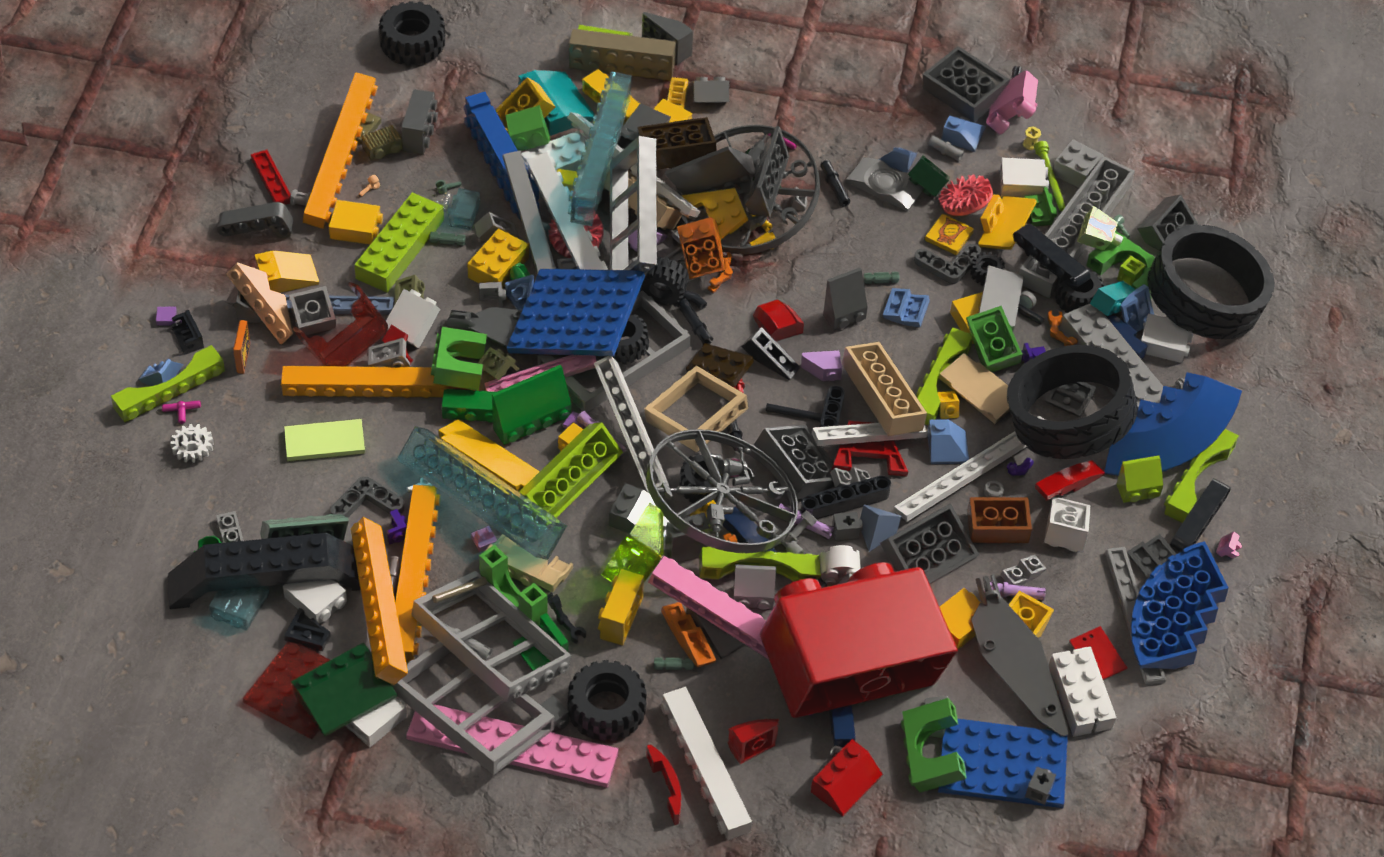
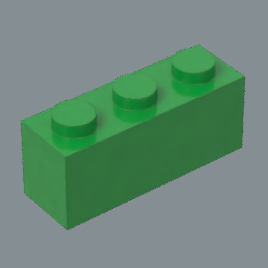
M444 389L442 419L493 422L492 394L495 392Z

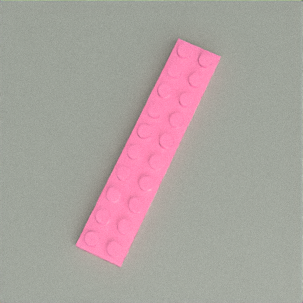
M433 704L457 725L473 715V713ZM415 711L406 735L407 740L467 754ZM484 716L465 731L491 752L524 726ZM550 732L509 764L608 788L619 748Z

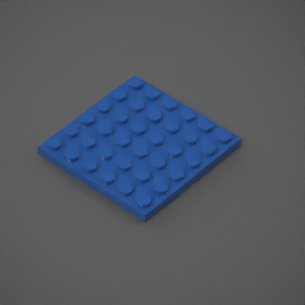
M540 269L530 297L527 298L507 345L508 353L614 356L645 278L644 272L639 270Z

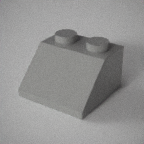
M736 565L733 600L742 603L746 608L773 609L776 567Z

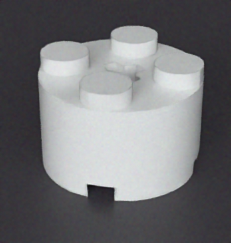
M838 545L830 547V551L826 553L825 550L820 553L821 579L827 584V587L838 584L847 574H854L861 569L860 553L858 550L855 552L850 546Z

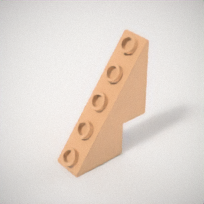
M236 263L227 272V276L282 345L293 334L285 295L270 290L266 272Z

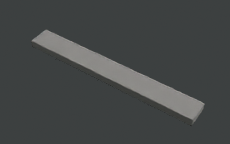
M521 150L503 154L502 157L537 275L540 269H556Z
M1126 548L1106 549V558L1132 640L1131 620L1139 590ZM1140 668L1145 686L1165 683L1166 677L1163 669Z

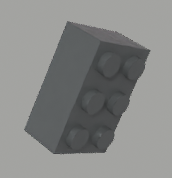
M413 90L401 127L403 152L424 155L425 149L429 148V137L434 132L433 124L438 119V112H435L437 109L435 92Z

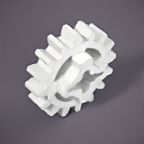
M189 424V428L182 426V431L176 430V435L171 436L172 441L170 444L173 455H177L179 460L184 458V462L191 459L195 463L197 458L202 461L203 455L208 457V451H213L212 445H214L212 434L207 432L206 427L200 429V424H197L196 427Z

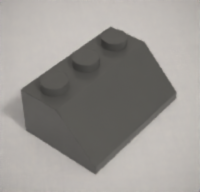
M1182 195L1165 197L1137 229L1146 244L1160 250L1168 235L1173 231L1187 225H1197L1198 223Z

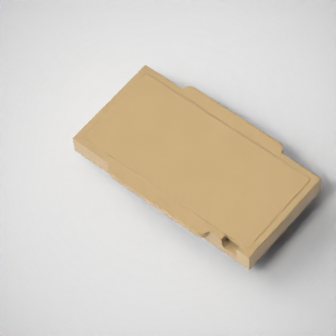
M965 353L939 374L940 380L994 424L1010 412L1007 402L1008 385L981 363H976Z

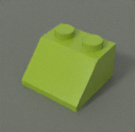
M1159 455L1122 462L1116 485L1123 503L1160 497L1163 488V477Z

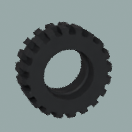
M409 1V3L401 2L397 6L393 5L380 18V47L388 58L393 61L396 60L399 64L405 63L411 66V64L421 65L423 62L428 63L430 59L434 60L443 51L445 46L444 19L438 10L433 9L429 4L424 5L423 2L418 1V3H414V1ZM407 31L422 32L421 34L414 36L402 34Z
M603 660L602 663L592 662L589 667L585 665L581 668V672H576L569 684L568 711L572 724L575 727L578 726L580 733H587L591 739L599 738V741H605V739L616 741L618 737L625 738L629 736V732L634 733L638 729V725L642 724L644 720L647 698L645 683L637 671H631L630 666L627 664L623 666L618 661L612 663L609 660ZM610 691L622 696L626 702L616 709L602 710L593 706L588 700L596 693Z

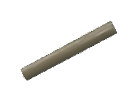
M485 577L436 594L432 596V600L434 603L441 602L486 585L487 580Z

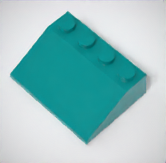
M533 70L518 76L519 85L527 77L538 83L555 105V108L544 118L549 136L574 128L571 125L572 121L567 118L570 112L580 114L589 122L597 119V116L565 71Z

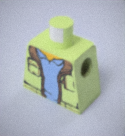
M1093 206L1084 217L1077 242L1099 250H1105L1111 243L1119 246L1123 237L1115 233L1117 222Z

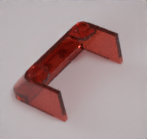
M349 282L348 285L359 298L351 306V313L356 320L329 342H326L323 337L318 335L308 338L299 328H292L306 348L323 366L346 367L388 331V324L359 285Z

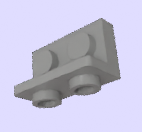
M401 338L369 347L368 366L410 367V362L406 358V341Z

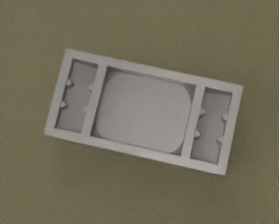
M863 158L846 179V183L907 212L923 193L924 189L920 184L917 186L909 180L910 176L908 173L897 172L882 160Z

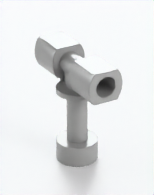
M807 510L801 515L803 520L780 543L786 547L785 550L787 552L805 554V551L797 544L799 541L797 537L808 525L813 526L817 522V519ZM775 525L776 530L774 534L779 536L783 531Z

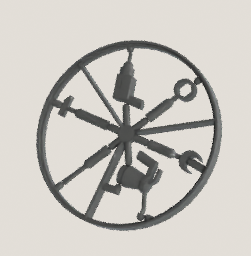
M745 125L722 131L714 135L716 143L726 139L729 147L732 148L729 137L743 133L762 132L764 137L756 142L748 153L752 157L754 168H756L760 163V152L765 147L764 140L766 135L772 134L775 127ZM781 129L783 138L797 145L807 155L810 162L806 165L803 160L794 161L791 164V170L785 171L782 179L786 178L789 174H793L795 177H803L808 171L807 166H813L815 189L779 188L777 195L813 197L807 211L798 220V214L794 208L788 207L783 210L780 208V205L775 203L773 210L781 212L783 223L788 225L786 220L788 218L795 225L786 233L771 241L753 246L745 244L751 231L755 230L756 227L762 226L767 217L757 215L753 217L745 210V199L750 194V184L753 178L746 183H737L736 185L741 187V189L736 191L748 218V221L742 226L747 227L748 232L745 240L741 241L740 247L722 245V252L751 254L774 248L797 234L810 219L819 198L820 178L811 152L794 135ZM800 165L804 167V169L799 172L795 171V167H798ZM676 187V192L681 195L680 190ZM701 206V207H699V208H697V209L700 210V209H703V208H705V207H704V206ZM682 215L681 218L684 224H688V220Z
M693 429L680 431L663 439L656 446L648 461L646 484L654 504L672 525L702 544L734 553L762 552L780 544L788 536L796 521L798 500L794 487L785 472L767 454L740 438L712 430ZM695 439L710 474L697 462L691 461L674 446L673 442ZM705 440L723 443L736 448L738 453H740V461L728 458L723 460L721 454H711ZM668 446L687 461L690 468L705 481L708 480L713 487L678 486L677 488H669L667 483H662L661 487H656L653 479L654 458L661 449ZM745 453L765 466L777 478L782 487H775L777 484L775 481L770 482L767 488L760 486L729 487L727 482L729 476L734 475L741 477L732 479L733 486L748 484L750 481H753L754 474L747 467L746 461L743 460ZM714 460H717L719 462L718 469L715 465ZM664 492L665 496L671 500L673 497L671 492H676L677 494L711 493L678 514L668 506L660 493ZM766 492L770 498L777 500L786 493L790 501L791 512L747 494H762ZM717 497L716 504L710 503L706 511L708 526H710L711 531L715 533L716 537L700 531L682 519ZM723 498H727L749 520L755 521L758 524L756 530L760 536L764 538L772 537L773 539L761 543H737L720 539L718 533L725 521L724 514L733 513V506H722ZM746 506L787 521L789 526L778 536L774 534L776 527L771 521L758 520L757 515Z

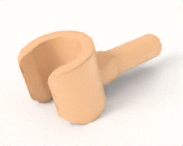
M371 175L368 178L369 185L359 193L361 197L372 188L378 189L380 187V182L376 175Z

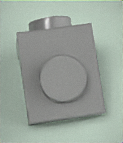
M502 282L479 283L480 301L499 300V307H503V300H506V289H502Z

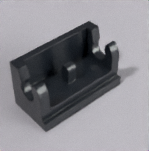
M189 310L172 317V321L175 323L171 324V329L184 355L204 348L202 335Z

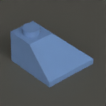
M949 116L943 128L942 141H948L953 146L975 152L986 126L955 116Z
M949 419L929 420L927 436L931 464H963L968 461L966 431Z

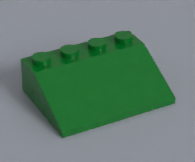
M561 365L492 394L493 430L503 445L515 442L519 438L531 435L535 431L547 428L570 416L571 401Z

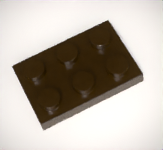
M705 343L688 364L686 370L688 372L695 366H698L728 385L735 387L754 363L752 356Z

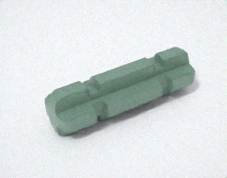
M432 231L430 233V242L437 243L440 241L443 244L454 245L457 243V245H465L466 237L463 234L455 236L453 233L441 232L438 234V232Z
M889 272L864 273L863 276L865 284H872V282L889 283V281L897 283L900 279L899 272H891V274Z
M654 658V669L663 670V668L666 670H682V668L692 670L694 667V663L690 658H685V660H682V658H666V660Z

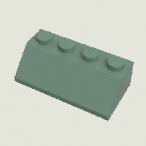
M328 514L325 516H308L280 520L271 519L262 521L260 535L261 539L328 533L344 541L348 518L341 514Z

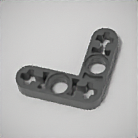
M968 244L951 263L927 249H918L914 255V262L917 266L950 284H956L971 269L973 258L977 254H981V248L976 244ZM963 261L966 262L967 265L961 266L958 264V262ZM940 264L942 268H935L933 265Z
M360 477L331 507L332 515H336V511H338V514L349 518L367 499L389 514L390 511L396 509L401 514L404 511V500L373 479ZM378 493L385 494V497L382 499H377L375 495ZM351 496L358 498L355 502H349L347 499Z

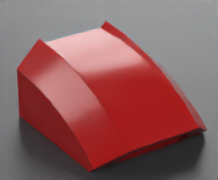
M778 299L757 306L753 314V318L759 328L762 327L776 342L803 333L804 323L790 306Z
M758 719L741 723L728 729L729 739L727 743L739 764L775 746L779 719Z

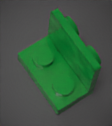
M548 613L540 616L539 627L568 652L567 639ZM521 637L513 641V646L515 647L527 641V639ZM535 646L520 653L531 671L551 662Z

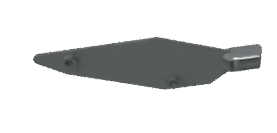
M490 307L477 313L451 310L446 326L453 329L473 330L478 333L487 334V338L507 347L522 310ZM543 354V355H551V356H559V357L569 356V355ZM595 356V357H596V360L599 361V360H601V359H603V358H605V357H607V356Z
M994 574L991 575L993 590L988 576L983 577L985 593L980 578H976L975 581L981 602L971 621L982 657L1038 721L1060 736H1066L1068 734V727L1041 641L1001 597ZM1052 708V709H1054L1055 711H1054V712H1050L1048 709Z

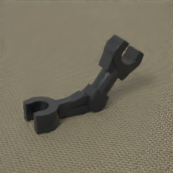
M549 593L547 595V603L554 610L558 623L571 632V640L577 644L578 637L576 635L580 634L585 638V629L574 627L561 608L562 604L559 596Z

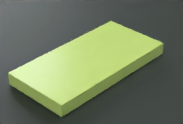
M362 419L284 426L287 461L365 454Z

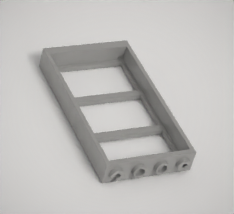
M638 136L610 161V270H639L645 274L657 265L656 139ZM637 163V181L628 188V170ZM637 191V220L628 226V198ZM637 230V259L628 266V236Z
M643 290L638 293L631 312L639 307H643L675 340L656 352L649 347L646 350L647 358L622 373L627 386L635 383L690 348L691 336L688 334V331L683 329L676 319L671 318L665 309L654 302V299ZM539 354L538 365L554 361L559 356ZM572 376L565 378L570 400L582 411L587 413L608 400L603 386L589 393Z
M477 571L432 591L413 602L411 616L506 702L518 698L530 690H534L537 686L549 682L560 674L566 673L569 669L571 655L488 581L486 585L438 603L433 602L432 596L482 578ZM474 594L479 596L498 613L457 635L434 615ZM503 620L507 621L527 639V641L486 662L463 642V640ZM533 646L551 661L511 683H508L492 668Z
M438 641L436 645L425 650L415 660H411L407 664L408 674L395 685H391L399 698L490 773L495 775L554 730V716L524 693L520 697L512 699V701L531 715L534 720L490 752L465 730L505 702L499 695L459 725L433 705L472 677L475 673L468 668L427 699L407 684L451 652ZM499 673L508 683H511V681Z

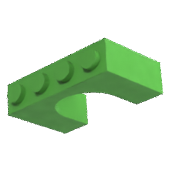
M1117 231L1115 233L1123 237L1119 246L1111 243L1105 250L1096 248L1089 254L1086 266L1100 276L1112 265L1125 262L1130 256L1136 258L1146 266L1143 269V275L1132 283L1131 287L1134 289L1142 285L1148 287V272L1151 271L1150 267L1155 257Z
M442 327L441 334L437 333L431 369V375L434 376L433 383L479 391L483 364L460 361L453 357L463 356L481 359L485 351L487 334Z
M496 545L480 554V575L485 577L492 586L539 626L540 616L548 613L547 594L535 583L520 592L509 575L508 557Z
M946 698L902 711L903 720H901V725L906 735V738L903 740L905 748L908 750L906 761L911 771V774H909L910 784L915 786L919 792H924L967 779L964 760L957 752L937 758H926L922 754L923 745L931 734L958 725L956 707L951 700Z

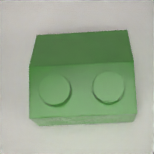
M540 105L506 115L509 136L518 151L549 144L550 136Z

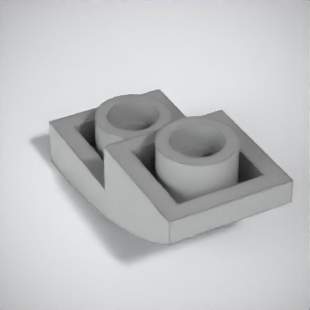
M834 468L830 472L835 488L871 478L868 471L853 468L849 472Z
M236 511L216 515L223 543L244 541Z
M1036 555L1021 559L1018 565L1002 570L1000 576L1010 585L1021 586L1045 572L1046 567Z

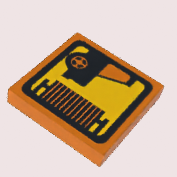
M240 320L233 351L236 371L239 374H244L250 349V338L247 321Z

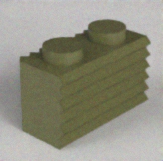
M394 125L361 136L362 148L370 160L381 159L385 155L398 153L403 149L402 137Z

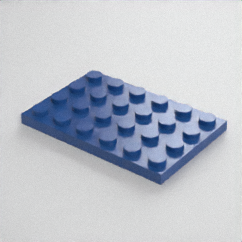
M958 719V725L945 729L942 738L941 756L957 752L964 760L967 779L938 787V792L1063 808L1065 801L1068 734L1060 736L1052 730ZM1036 767L1048 769L1056 774L1054 785L1045 805L1025 797Z

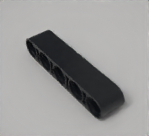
M1027 223L1013 233V239L1017 245L1070 288L1077 289L1090 280V273L1082 264L1032 224Z
M877 476L805 496L801 501L800 511L803 514L807 510L816 519L860 508L863 505L887 500L890 494L891 480L886 476Z
M1213 478L1174 535L1170 546L1182 552L1184 548L1196 544L1226 500L1231 487Z

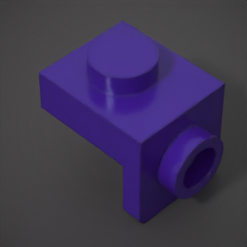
M396 509L390 511V520L393 528L387 531L389 544L403 541L406 535V518L404 515L401 516Z

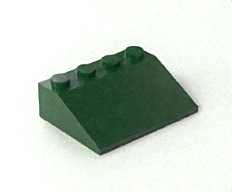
M364 642L291 681L295 697L324 736L398 697L391 683L375 676L372 653Z

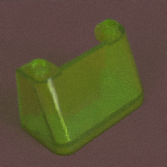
M649 502L630 534L624 537L601 573L602 576L613 582L615 575L618 576L621 569L643 575L645 583L664 555V516L659 507Z

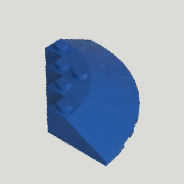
M1186 372L1183 390L1163 386L1160 403L1140 399L1137 417L1132 428L1120 441L1109 448L1105 474L1119 476L1123 461L1158 455L1161 459L1162 472L1192 460L1206 448L1210 447L1226 429L1236 411L1242 390L1206 376Z
M1205 541L1184 548L1182 552L1175 556L1168 557L1167 561L1154 569L1140 589L1131 620L1132 644L1140 668L1177 669L1194 664L1197 654L1195 645L1205 642L1208 631L1205 624L1215 622L1218 612L1216 604L1225 602L1229 589Z

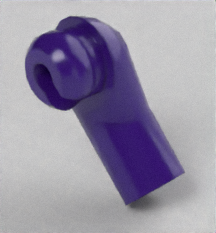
M1026 458L1021 465L1010 462L1007 465L1008 473L1012 476L1025 475L1033 466L1034 461L1031 458Z

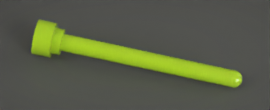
M1039 141L1034 145L1035 152L1042 160H1045V167H1048V179L1059 210L1063 211L1066 206L1048 157V143L1046 141Z

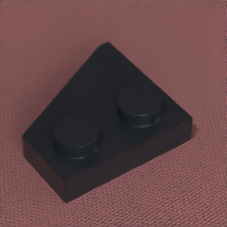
M299 608L284 635V641L323 651L330 638V631L324 626L319 625L318 621L314 618L310 619L307 617L304 610Z

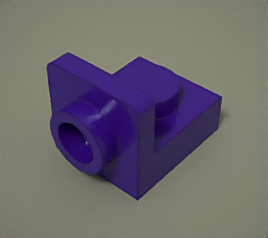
M1024 343L1023 350H1021V360L1026 363L1034 359L1035 356L1046 352L1044 346L1030 348L1028 343Z

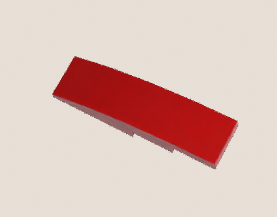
M1093 460L1067 467L1040 480L1035 484V489L1046 500H1049L1058 494L1063 496L1071 490L1076 492L1102 477L1105 472Z

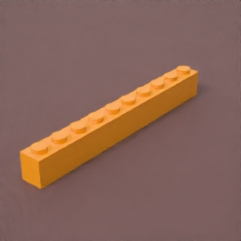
M355 72L304 211L303 223L324 229L326 222H330L332 216L330 210L335 208L337 202L335 196L341 192V180L346 178L348 171L346 166H350L353 157L351 152H355L358 144L356 138H360L363 127L361 125L366 123L368 116L366 111L371 109L373 102L371 97L375 96L378 86L375 85L376 78Z
M283 366L281 381L283 396L443 398L444 389H472L433 383L432 367Z
M413 485L395 602L406 663L414 660L415 655L419 654L417 638H421L422 626H419V622L411 615L414 600L426 595L424 587L428 588L429 576L426 573L431 570L429 554L433 555L434 548L431 538H435L436 526L433 525L434 522L438 521L436 506H440V494H437V486Z
M362 517L350 530L375 676L395 685L408 674L382 527Z

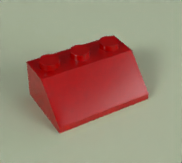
M851 739L812 779L811 793L843 817L883 774L869 751Z

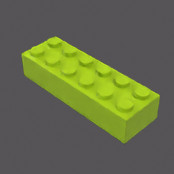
M412 192L354 264L356 279L388 293L395 284V281L399 279L430 239V233L432 231L435 232L444 221L443 205Z
M602 422L589 424L514 497L536 527L549 526L623 451Z

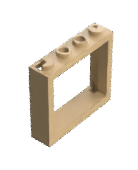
M695 366L644 408L646 422L667 435L688 430L662 414V412L697 383H700L730 401L698 428L721 432L748 409L747 395L700 367ZM695 439L679 441L693 451H699Z

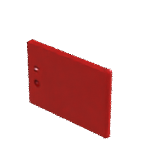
M1101 626L1069 640L1074 650L1091 646L1103 680L1128 669Z

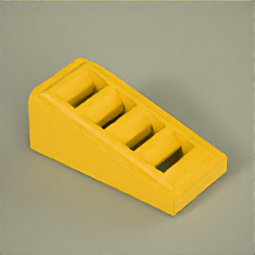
M672 77L670 81L668 101L681 104L677 106L683 109L685 108L688 79Z

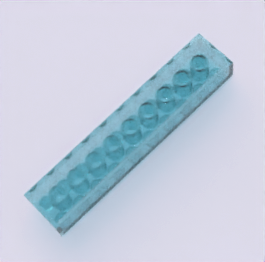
M611 71L609 78L605 79V90H602L600 97L602 102H598L596 110L598 115H594V127H590L589 130L590 140H586V152H582L581 156L582 165H578V178L575 177L573 181L574 191L571 190L569 194V201L571 203L569 204L568 214L571 215L570 222L593 225L610 169V161L613 159L630 103L632 75Z
M415 426L397 458L403 465L536 558L548 560L567 528V525L428 429Z

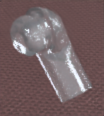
M445 192L442 200L439 202L435 199V202L443 205L445 210L449 207L453 195L450 192Z

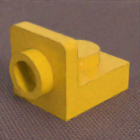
M955 391L938 392L941 401L940 418H958L959 399Z

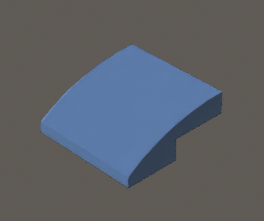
M1142 285L1134 290L1121 305L1124 322L1137 331L1144 328L1143 323L1146 322L1148 313L1154 315L1149 288L1146 285Z
M892 288L883 317L903 325L921 327L930 302L929 295L911 294L910 289Z

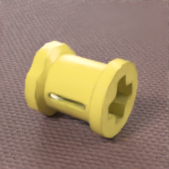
M1028 127L1025 130L1026 138L1023 141V146L1028 150H1035L1034 145L1038 142L1041 131L1036 127Z

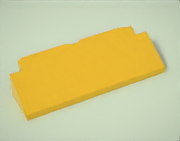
M459 419L438 430L440 448L468 467L476 466L480 475L506 492L514 491L517 493L540 472Z

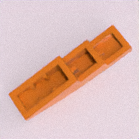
M677 602L663 606L661 612L668 626L697 668L715 663L716 658L701 628L696 627L691 615L686 614L682 604Z

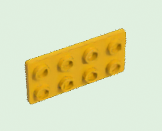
M993 194L980 218L984 233L978 242L979 247L1011 250L1015 244L1013 233L1026 224L1037 203L1036 199L1004 196L1001 200L1000 195Z

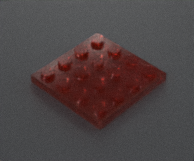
M288 641L243 697V703L313 739L320 729L295 697L291 681L330 661V659L301 644Z

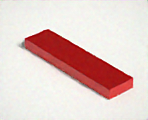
M268 150L251 154V160L273 202H280L284 205L290 204L291 194Z

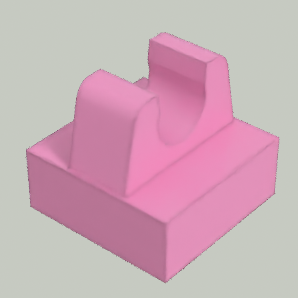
M490 526L471 533V538L479 552L486 550L490 544L497 541Z
M1232 532L1222 537L1216 553L1221 557L1225 555L1230 558L1239 556V553L1235 551L1242 547L1238 541L1239 535Z

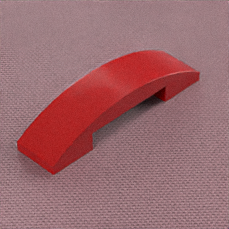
M651 744L646 745V757L652 772L661 771L671 794V797H668L667 808L674 825H678L681 814V788L679 780L667 758Z

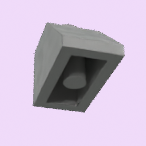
M491 212L485 214L474 225L477 232L476 235L481 241L487 242L497 229L516 238L519 237L514 223Z

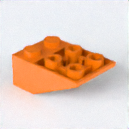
M713 217L677 226L689 279L725 270L721 238L717 222Z

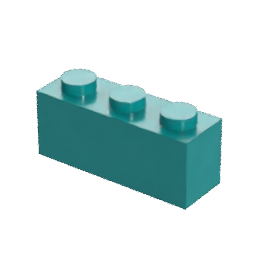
M1124 281L1098 288L1090 304L1107 316L1122 311V302L1136 289Z

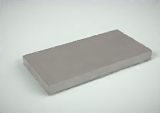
M988 266L979 313L1002 306L1013 331L1024 276Z

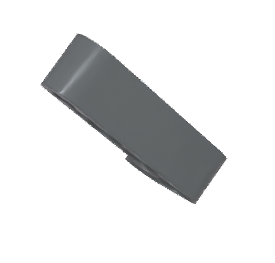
M280 202L229 210L220 213L217 232L224 236L272 228L278 237L289 238L292 233L293 218L287 207Z

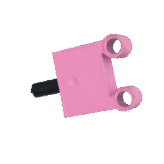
M1014 66L1010 82L990 107L986 124L998 134H1003L1009 127L1007 120L1018 115L1019 117L1023 116L1025 119L1030 118L1037 107L1035 98L1038 80L1027 70L1022 72L1020 66Z

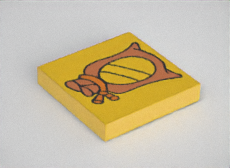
M942 214L925 236V241L957 255L973 234L974 228Z

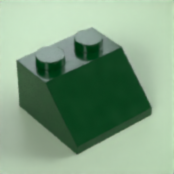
M924 155L908 173L910 176L909 180L916 186L920 184L924 188L923 192L930 197L932 195L936 197L950 179L949 175Z

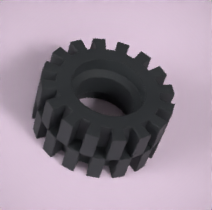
M982 252V255L977 254L973 258L970 274L972 279H976L975 282L977 284L981 282V285L984 286L987 271L983 270L982 267L992 266L1004 270V261H1002L1001 257L997 258L995 253L992 256L991 252H988V255L985 252Z

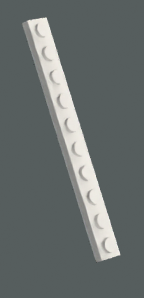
M570 112L567 118L572 121L571 125L579 130H583V135L589 139H594L596 141L595 144L602 149L605 148L609 156L615 158L624 150L580 114ZM636 163L630 169L632 170L631 173L637 177ZM656 176V194L663 198L666 197L668 199L667 202L673 207H678L682 215L688 218L689 216L697 218L701 211Z
M1014 431L894 506L895 513L901 515L908 522L1027 446L1020 442Z

